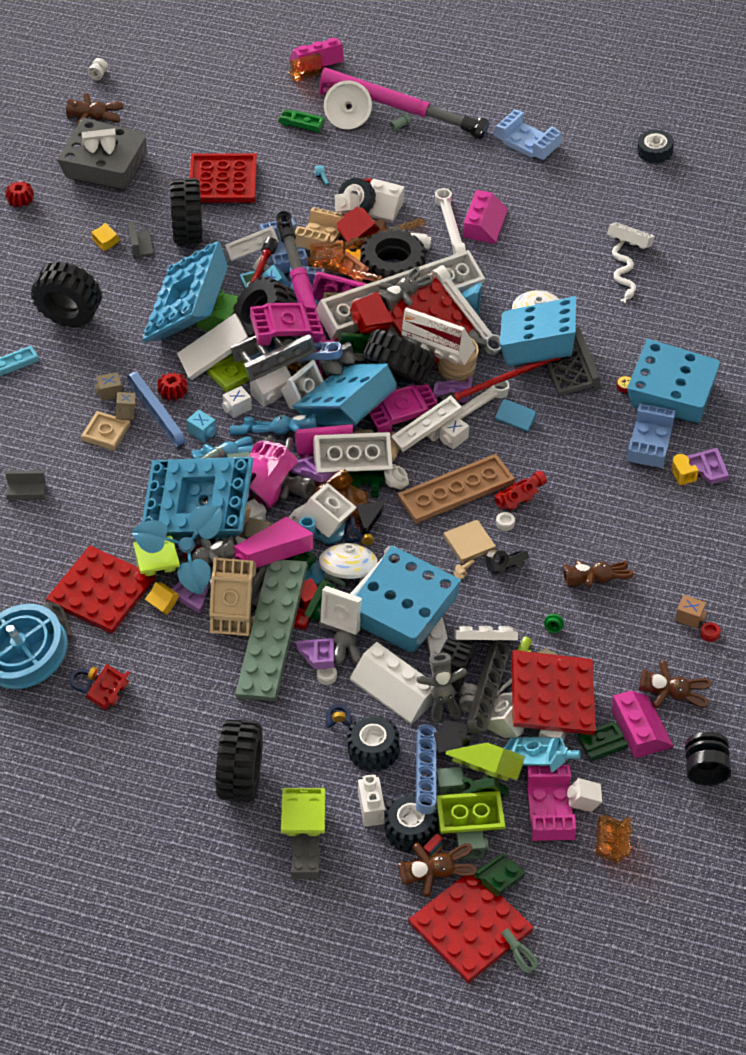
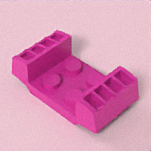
M267 303L263 306L250 307V318L258 345H270L273 336L304 337L308 334L311 335L314 343H319L324 335L316 306L304 305L303 303Z
M428 384L420 386L410 385L396 389L374 408L368 416L377 433L390 432L391 435L392 425L420 417L438 403Z
M550 765L527 766V795L532 841L575 840V814L572 813V807H569V798L567 796L571 780L570 765H561L554 772H551Z

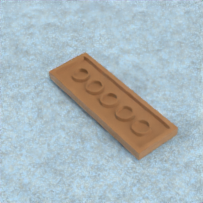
M494 454L398 493V500L415 524L512 485L515 482V478L497 454Z

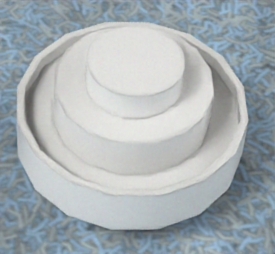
M392 464V470H384L385 482L391 488L402 490L409 484L407 473L402 467Z

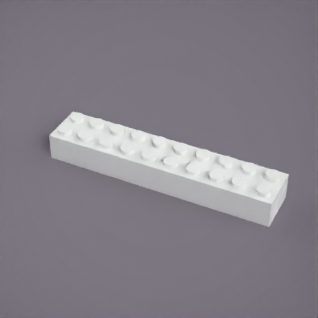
M467 250L418 267L420 275L416 279L432 275L433 270L444 266L451 276V281L462 293L478 283L482 284L485 277L470 251ZM411 270L320 300L316 310L330 339L338 338L340 332L353 333L359 331L357 324L353 322L350 312L353 301L377 291L385 292L386 290L379 288L378 284L380 282L397 285L398 281L402 277H407Z

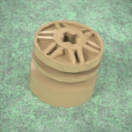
M472 338L470 339L476 349L465 365L454 364L448 359L439 358V372L448 381L457 379L458 382L467 381V377L474 375L479 350L477 343Z

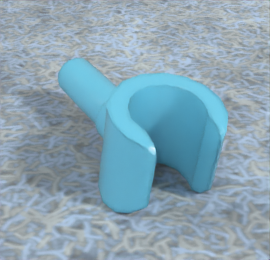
M315 166V176H321L325 185H329L325 176L324 166Z

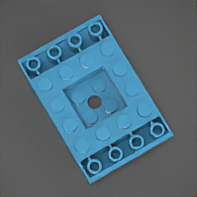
M219 241L208 244L204 249L197 250L191 256L184 257L180 262L173 263L168 267L166 277L162 282V288L158 292L157 301L153 306V312L144 330L145 333L142 338L144 342L162 341L211 316L228 268Z
M254 458L152 460L142 523L149 520H157L167 526L166 536L171 535L173 539L191 538L196 531L191 528L189 523L191 513L201 506H220L223 516L222 525L219 532L210 539H228L231 535H234L236 538L243 532ZM208 497V502L202 505L203 499ZM199 533L196 536V539H204Z

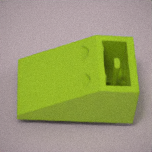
M164 540L162 550L156 553H148L142 550L137 542H133L136 564L141 574L145 573V576L157 574L156 571L172 572L176 570V567H180L174 543Z
M490 743L453 749L445 753L453 757V762L466 765L471 769L508 781L509 778L518 779L526 757Z
M325 788L282 789L281 833H286L288 836H296L299 833H307L309 836H319L320 833L325 834Z

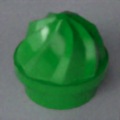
M551 613L545 618L544 626L548 632L558 633L564 626V620L559 614Z

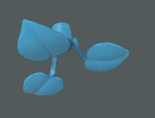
M201 506L196 508L191 513L189 519L191 528L196 530L191 538L184 537L177 541L165 537L168 531L167 526L157 520H149L139 524L132 531V535L141 549L148 553H156L162 550L164 540L179 545L180 550L187 553L189 563L180 564L177 571L178 578L182 585L191 592L203 594L211 577V569L208 563L202 559L192 561L191 553L195 550L194 540L198 533L202 538L210 539L219 532L223 518L220 506Z
M303 517L299 521V525L312 532L313 536L316 539L320 538L323 543L333 544L343 539L345 522L328 538L316 528L313 518ZM319 562L314 563L306 573L305 580L312 578L315 584H320L322 579H326L324 578L325 571L322 570Z

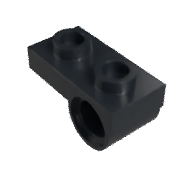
M490 550L486 554V566L488 571L496 572V574L502 573L507 570L506 567L522 565L524 560L529 558V555L524 550H518L511 554L501 550ZM497 554L500 557L498 563L495 562V557Z

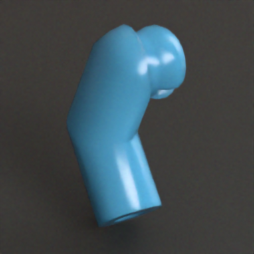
M245 417L244 423L240 426H230V435L247 434L252 429V426L255 425L253 417Z

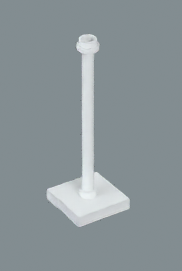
M388 546V547L384 550V556H385V554L387 553V551L389 550L390 546ZM392 556L391 560H395L398 556ZM380 561L351 594L325 586L322 590L321 623L355 635L360 631L362 598L357 597V594Z

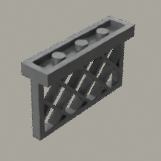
M580 326L576 327L573 347H575V354H577L575 359L569 358L559 361L557 364L553 362L547 363L559 396L593 387L594 391L601 389L600 376ZM564 361L571 363L568 368L562 366ZM575 364L582 367L580 371L573 370ZM558 369L565 371L563 376L555 374ZM569 373L576 375L574 380L566 378ZM581 377L587 379L588 382L579 383L577 381ZM563 382L570 384L567 388H560Z

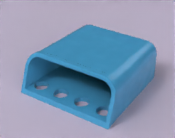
M576 296L504 311L501 320L500 346L506 365L515 366L572 356L576 332Z
M647 338L627 387L631 404L636 409H638L639 403L676 410L675 418L697 424L701 421L716 381L720 362L714 358ZM651 359V364L647 363L645 360ZM648 371V375L643 376L641 372ZM642 383L644 385L642 389L636 387V384Z
M388 364L342 366L341 375L332 374L293 404L292 407L300 415L311 416L312 414H317V426L350 424L356 426L358 422L396 390L397 384Z
M391 545L357 594V597L362 598L360 627L405 651L415 652L455 602L461 579ZM392 556H398L400 558L399 562L391 563ZM413 564L417 569L410 572L406 570V566ZM425 573H432L434 578L425 580L423 575ZM448 581L451 583V586L444 589L440 586V583Z

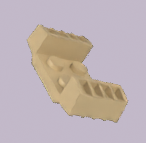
M313 207L310 210L308 225L305 228L298 226L295 230L296 246L314 250L315 252H322L323 254L330 251L341 236L337 230L338 225L336 223L345 214Z
M214 558L211 577L210 633L250 635L253 625V617L250 615L252 579L256 575L255 561Z

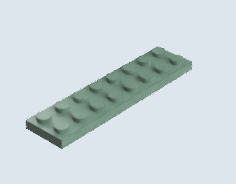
M280 560L267 565L235 693L237 698L264 701L277 700L308 569L307 561Z

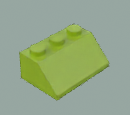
M500 791L436 796L438 829L441 834L505 829Z

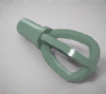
M509 928L504 930L501 934L511 946L510 948L513 950L518 966L523 972H532L538 965L537 958L528 948L517 941ZM518 949L526 956L532 967L525 963Z

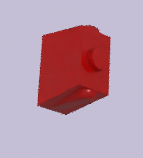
M358 206L352 211L347 212L336 223L338 225L337 230L353 250L380 229L365 209Z
M378 291L352 303L350 309L352 319L357 324L361 334L372 333L376 329L387 331L393 321Z

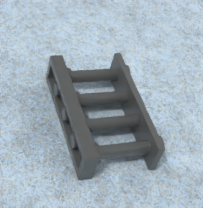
M310 334L304 337L273 336L270 345H258L256 336H253L230 347L236 363L241 360L246 362L244 366L248 379L251 382L316 352L313 338ZM291 337L295 340L286 345L283 343V341ZM274 345L278 347V349H275L271 352H268L267 348L272 347ZM259 352L262 355L256 359L250 357Z

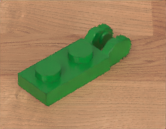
M285 109L278 118V122L284 126L291 125L320 132L325 124V118Z

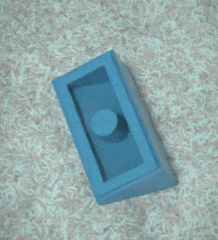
M504 399L495 419L528 432L536 421V411Z

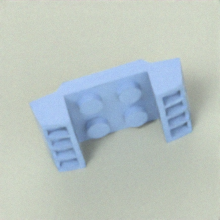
M514 109L495 126L493 133L495 137L502 140L506 146L531 158L537 157L544 160L562 144L561 131L551 126L543 133L523 123L524 112Z

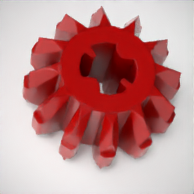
M25 181L11 182V185H8L5 190V197L9 205H13L14 208L17 206L22 208L23 205L28 206V203L33 201L34 191L30 183Z
M176 371L173 374L168 372L167 375L162 374L161 378L158 379L157 391L162 399L167 398L168 401L171 399L177 401L178 398L183 399L184 394H187L188 384L183 374H177Z

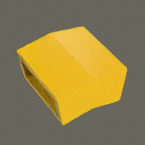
M106 223L91 232L92 240L103 251L113 247L120 241L119 236Z
M155 582L145 600L168 615L180 595L162 582Z

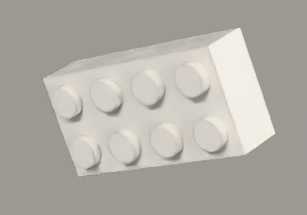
M617 222L610 224L607 232L611 238H619L622 242L627 241L631 245H639V248L642 249L652 246L655 238L654 235Z

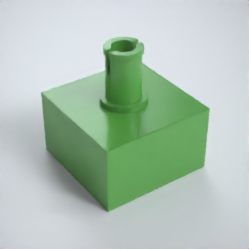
M220 289L211 316L197 322V328L210 331L232 316V313H234L233 307L238 301V296L226 294L223 289Z

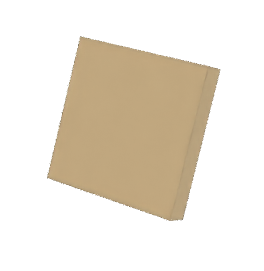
M96 411L81 435V441L116 450L131 425L130 421L116 419V416Z
M478 520L444 532L443 535L461 564L496 549L495 544Z

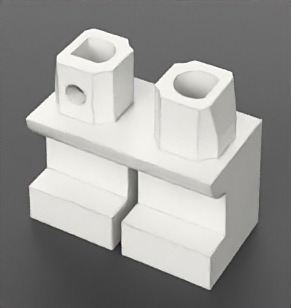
M376 775L364 776L363 779L358 780V796L364 827L384 824L385 806L379 777H376Z

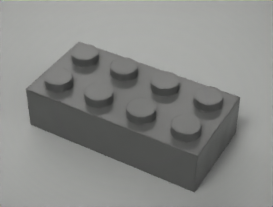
M299 833L296 836H292V879H319L320 835L309 836L307 833Z

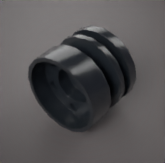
M700 732L690 736L685 741L687 777L691 782L702 786H713L721 784L730 778L729 741L724 735L716 732Z

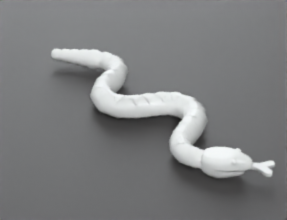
M621 241L613 248L612 255L615 259L627 263V265L614 272V280L631 288L626 291L625 298L620 300L626 303V300H630L634 296L636 285L632 281L620 276L631 271L634 266L631 258L618 254L617 251L624 244Z

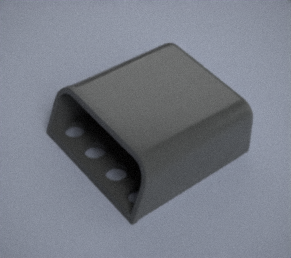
M83 117L57 158V161L68 179L125 190L146 157V134ZM115 128L116 142L111 154H108L101 144L98 145L94 153H91L83 146L82 138H79L82 132ZM74 145H80V146H81V147L78 148V149L72 148ZM69 155L74 156L73 159H67L66 157Z

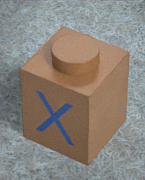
M683 595L677 608L675 621L698 629L700 622H704L708 611H705L706 602Z

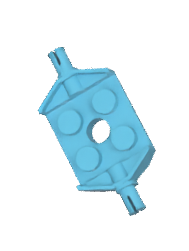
M561 737L511 738L506 747H503L526 756L522 766L550 765L551 772L558 769L566 760L580 759L581 757L580 750H568Z

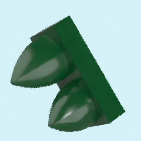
M340 332L338 343L343 345L349 342L354 353L363 354L371 335Z
M323 579L304 615L318 622L321 620L322 590L325 586L334 589L338 588Z

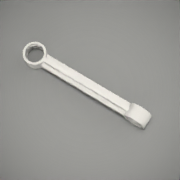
M441 188L435 192V203L441 206L453 246V255L466 251L465 244L461 241L451 208L452 192L449 189Z
M444 266L433 270V279L435 277L439 279L441 285L482 339L487 340V346L484 348L485 351L491 355L498 354L501 350L500 336L490 332L451 281V276ZM488 341H496L499 344V348H491L488 345Z
M506 380L491 386V388L461 406L463 411L456 416L462 419L493 398L506 397L509 392V382ZM498 386H499V387H503V388H505V389H497V388H495V387H498ZM440 427L427 435V437L432 441L439 439Z

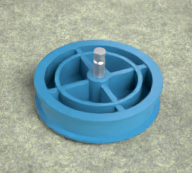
M21 604L0 613V687L24 689L37 685L51 676L62 663L68 647L67 634L56 615L50 609L37 604Z

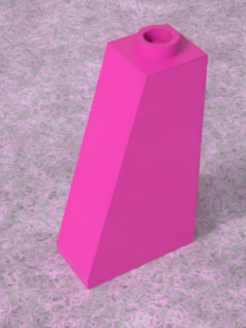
M285 517L234 546V559L255 561L256 568L308 552L313 549V533L290 518Z

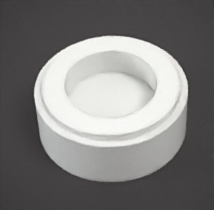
M508 512L498 514L496 517L497 528L502 531L513 529L515 526L514 515Z
M335 667L325 670L317 669V680L321 684L330 685L336 681L337 670Z

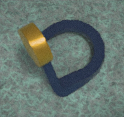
M349 516L345 526V542L355 543L361 541L364 545L373 544L374 537L371 534L363 535L355 528V518ZM350 524L352 531L359 536L358 538L350 539Z
M92 667L90 671L84 668L73 671L70 676V685L77 691L85 694L88 693L92 681L98 677V668ZM79 673L88 674L89 681L87 687L76 684L74 677Z
M335 704L329 707L326 713V727H332L337 722H341L345 726H351V713L347 706ZM334 709H342L346 712V714L344 712L333 713L331 721L330 714Z

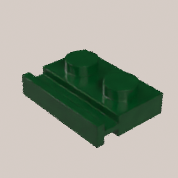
M615 721L596 727L594 735H577V740L586 755L588 754L590 762L628 748V742L625 741L624 735Z
M501 853L477 870L474 878H479L482 881L481 884L496 897L523 879L526 873L511 859H506L504 853Z

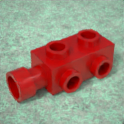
M539 470L533 473L532 477L523 479L503 491H499L494 495L495 503L500 509L513 510L519 506L518 503L522 501L527 502L534 498L533 495L539 492L537 486L541 487L547 483L546 475Z

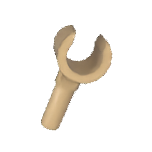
M471 559L462 566L460 564L456 565L455 577L461 580L464 579L467 575L465 570L474 564L475 561Z

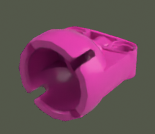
M259 441L253 446L248 456L254 458L248 499L255 492L257 495L254 499L259 504H263L265 509H270L279 498L281 483L289 471L296 465L298 459L281 444Z

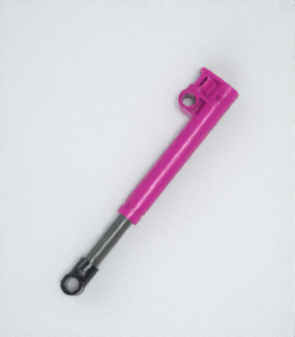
M326 67L323 69L320 77V96L326 95L332 86L341 81H355L367 89L373 101L419 115L423 118L429 116L459 126L461 130L470 132L476 139H482L490 126L489 121L485 118L475 119L466 115L462 117L430 106V102L422 101L421 99Z
M281 211L276 216V229L279 232L281 242L284 243L292 270L290 277L297 302L316 306L317 308L307 270L302 267L295 243L296 235L292 224V216L287 211ZM324 333V335H323V337L321 338V340L319 341V343H320V342H338V339H333V340H328V341H327V340H326L325 333ZM315 360V363H316V365H317V367H318V369H319V372H320V374H321V376H322V379H323V381H324V380H326L329 376H331L332 373L329 374L328 376H325V375L322 373V370H321L319 361H318V360Z

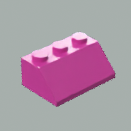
M329 38L323 42H314L308 46L302 45L292 50L289 61L300 73L343 62V46L337 38Z
M476 190L464 220L463 238L496 244L508 208L493 193Z
M316 271L312 283V291L316 300H322L324 292L343 293L366 285V283Z
M353 424L296 430L297 454L302 459L313 456V439L315 435L353 434Z
M633 690L613 695L611 711L625 740L628 742L634 758L673 748V744L648 696Z

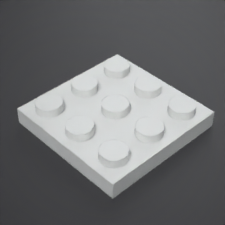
M459 626V629H454V638L456 640H518V632L513 630L511 626H499V630H493L491 626H479V630H472L471 626Z

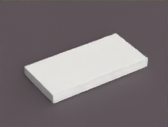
M233 314L177 354L188 377L193 380L232 353L231 346L249 337L239 317Z

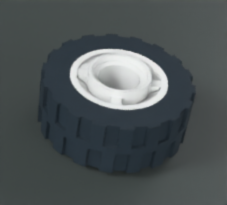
M663 130L645 131L638 138V155L641 159L650 163L664 162L673 154L674 139L671 134Z
M361 178L347 179L338 190V194H358L359 206L364 208L367 213L370 212L376 202L375 189L371 183Z

